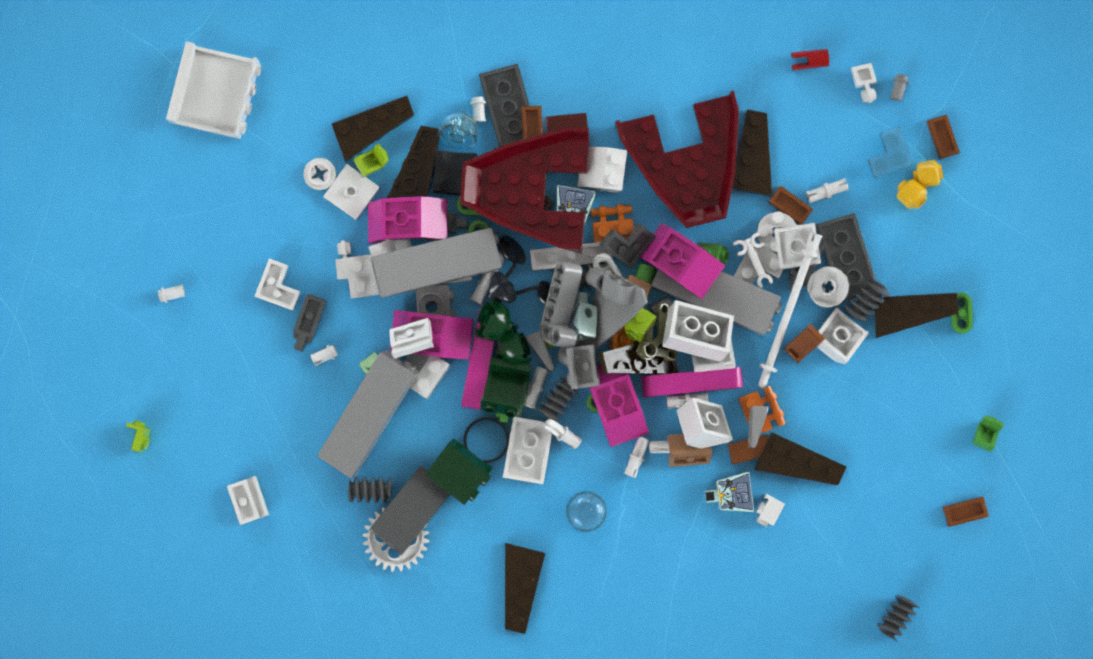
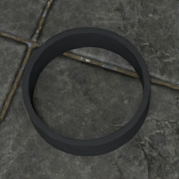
M486 417V418H480V419H477V420L473 421V422L467 427V429H466V431H465V434H464V446H465V448L468 449V447H467V441H466V439H467V434H468L470 428H471L474 424H476V423L479 422V421H483V420H490V421H494V422L498 423V424L504 429V431H505L506 438H507L506 447H505L504 451L502 452V454H501L500 456H498L497 458H495V459H493V460H487V461L482 460V461L485 462V463L495 462V461H497L498 459H500V458L506 453V451H507V449H508V445H509V435H508V432H507L506 428L504 427V425H503L502 423H500L498 420L493 419V418H487V417Z

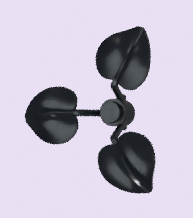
M501 235L502 237L499 240L501 253L506 259L513 261V264L506 275L498 271L492 274L489 282L488 297L499 302L512 303L516 300V295L537 290L538 298L546 305L551 285L547 281L539 282V286L535 285L515 292L513 284L507 278L516 268L517 263L521 265L525 263L526 256L523 248L515 239L507 235Z

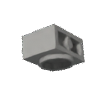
M438 285L416 290L417 313L455 316V310H451L450 303L454 302V292L449 289V285ZM431 302L437 304V310L433 313H429L426 309L427 305Z

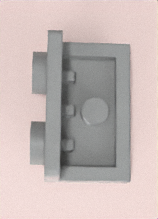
M594 344L566 348L564 362L569 368L567 382L571 389L600 386Z

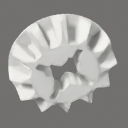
M315 158L307 163L303 176L309 187L320 191L328 189L332 185L336 177V170L329 160ZM316 167L320 169L321 172L326 171L325 174H323L324 181H322L319 177L314 178L317 175Z

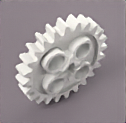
M374 512L376 516L375 520L369 518V521L372 525L380 516V514L377 512ZM365 525V528L369 531V533L362 535L368 538L367 541L363 542V545L369 546L365 553H372L369 559L370 561L377 559V567L383 563V570L391 566L392 572L395 571L396 567L402 572L405 565L410 570L411 562L418 565L416 558H424L421 551H428L423 545L430 543V540L424 538V536L429 535V531L422 530L416 537V543L410 545L403 555L400 554L398 558L393 559L389 556V551L392 547L389 546L386 550L382 551L381 548L387 544L385 542H378L376 535L369 530L371 526Z

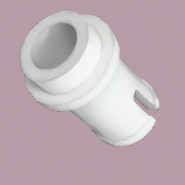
M484 97L471 98L472 102H470V105H472L473 123L486 122L484 110L486 101H484Z
M183 285L166 289L162 287L161 290H158L159 299L161 302L165 301V303H168V300L185 297Z
M326 345L327 348L310 354L315 366L330 359L335 360L338 353L334 345Z

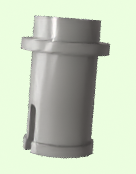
M897 74L893 78L895 82L890 99L902 101L906 85L909 84L907 76Z

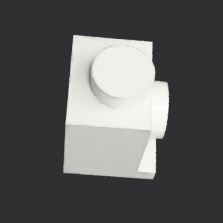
M764 494L763 498L766 501L765 503L761 501L756 510L759 513L756 517V522L765 527L768 524L774 526L785 504L768 494Z

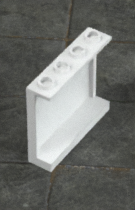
M186 41L166 120L172 124L241 139L242 134H245L247 128L246 116L250 115L252 103H250L251 96H254L256 93V76L260 75L262 68L257 57L250 59L198 47L194 43Z

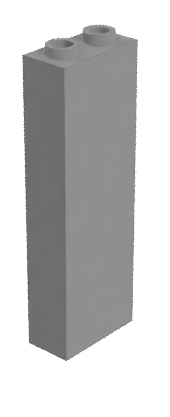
M491 227L372 256L371 263L380 298L383 299L500 270L502 264H504L502 253L498 252L496 244H499L497 233L493 232Z
M659 269L651 285V289L684 303L733 315V324L763 337L766 332H771L775 323L771 321L774 313L779 314L783 304L779 302L780 296L724 272L719 274L702 300Z
M391 350L379 353L317 455L349 478L357 476L419 375L413 364L407 361L404 363L398 358H394Z

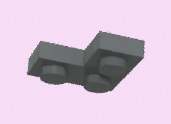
M639 223L627 239L611 229L599 245L625 265L632 268L656 236Z

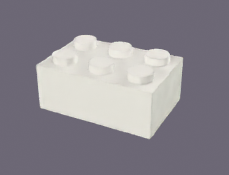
M675 300L667 312L662 347L722 362L729 353L734 316Z

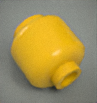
M936 160L919 162L916 165V170L913 171V178L924 188L938 186L941 180L944 179L941 163L938 164Z
M916 179L904 180L897 187L899 190L897 198L908 209H918L927 200L926 188Z

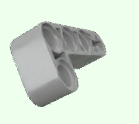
M558 262L555 267L539 328L540 337L552 346L572 348L576 344L577 333L568 325L582 276L580 264Z

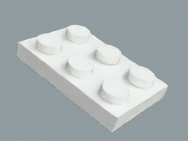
M520 417L513 418L503 478L544 484L552 433L544 429L545 422Z

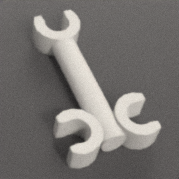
M757 232L749 239L735 241L733 246L741 245L743 247V250L738 252L737 256H742L746 251L748 252L758 276L756 284L759 288H762L761 280L763 278L768 280L769 285L773 283V279L770 275L765 274L755 248L759 249L765 245L764 242L760 244L755 242V238L761 235L760 232Z

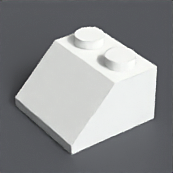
M589 147L587 174H579L577 187L610 193L622 191L627 150L609 147Z
M409 354L405 360L416 367L415 370L419 372L411 389L426 399L431 397L451 367L450 364L435 356Z
M692 397L677 410L679 423L688 446L703 449L733 440L722 405Z

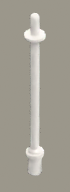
M810 232L805 249L801 251L803 253V260L766 364L762 363L759 365V367L763 368L759 381L760 388L766 387L771 371L777 372V369L773 366L810 262L814 257L817 258L818 254L816 252L823 237L822 235Z

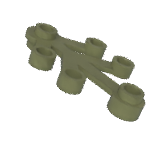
M666 303L658 304L655 308L657 315H659L657 336L653 338L655 321L645 333L644 340L638 345V354L643 360H651L655 356L663 357L666 361H674L677 358L676 350L658 348L663 343L669 309Z

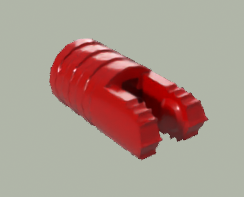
M828 49L791 52L792 58L806 57L807 63L792 65V70L829 67Z

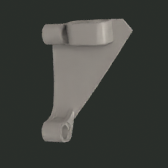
M594 267L587 272L586 282L596 288L592 305L597 307L596 338L576 341L574 347L594 344L596 350L625 326L648 301L643 288L619 275L607 274ZM563 347L558 352V360L568 367L564 362V353H566V348L570 347Z

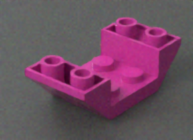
M416 196L382 198L368 203V244H378L386 240L424 238L427 241H438L448 238L447 199Z
M661 223L654 232L656 238L641 255L640 259L652 267H656L702 300L725 265L679 232Z
M394 310L392 329L426 318L431 322L432 343L434 347L411 354L469 360L474 319Z
M598 364L600 386L589 387V390L594 399L610 447L649 434L629 374H603L601 364Z

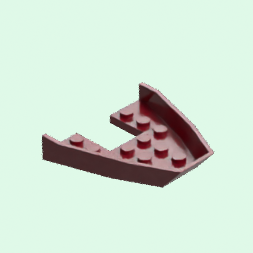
M731 91L727 96L693 104L702 143L664 153L654 114L621 123L620 120L615 121V128L619 138L656 195L686 228L725 219L727 216L736 170L739 108L734 91Z
M563 128L505 144L464 162L460 203L503 227L555 247L582 254L585 213L545 211L544 205L547 172L587 174L589 128Z

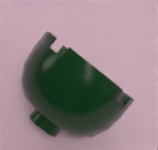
M490 298V303L485 302L479 313L477 322L480 323L479 329L475 328V336L486 341H497L506 332L511 331L513 322L510 321L509 309L501 302Z
M512 325L511 331L506 332L502 338L497 340L496 354L498 358H503L510 363L528 364L532 362V358L527 356L531 354L523 332L519 334L516 330L520 328L519 325Z

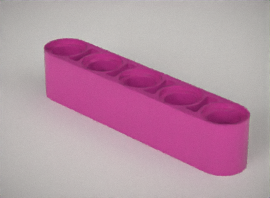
M477 322L476 328L479 329L480 323ZM475 334L461 407L481 410V398L483 397L495 341L477 338Z
M741 367L641 377L643 397L743 388Z

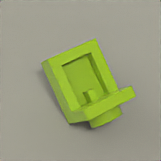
M377 144L372 150L355 157L353 161L363 177H366L383 169L389 162L386 150L380 144Z
M642 308L625 325L626 335L633 341H643L645 333L656 321V316Z
M134 420L133 423L127 422L126 427L137 430L131 450L144 452V449L148 448L150 443V437L148 436L151 429L145 427L146 423Z

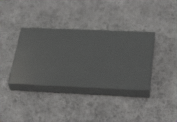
M518 64L479 74L499 147L523 140L521 107L530 105Z
M855 213L816 224L817 234L823 236L820 242L825 244L823 253L827 265L840 269L848 277L850 288L848 296L844 301L857 298L856 293L863 295L861 288L869 289L866 282L874 283L873 277L875 278Z
M422 466L416 470L369 529L401 555H403L450 496L447 491L425 475L427 470Z

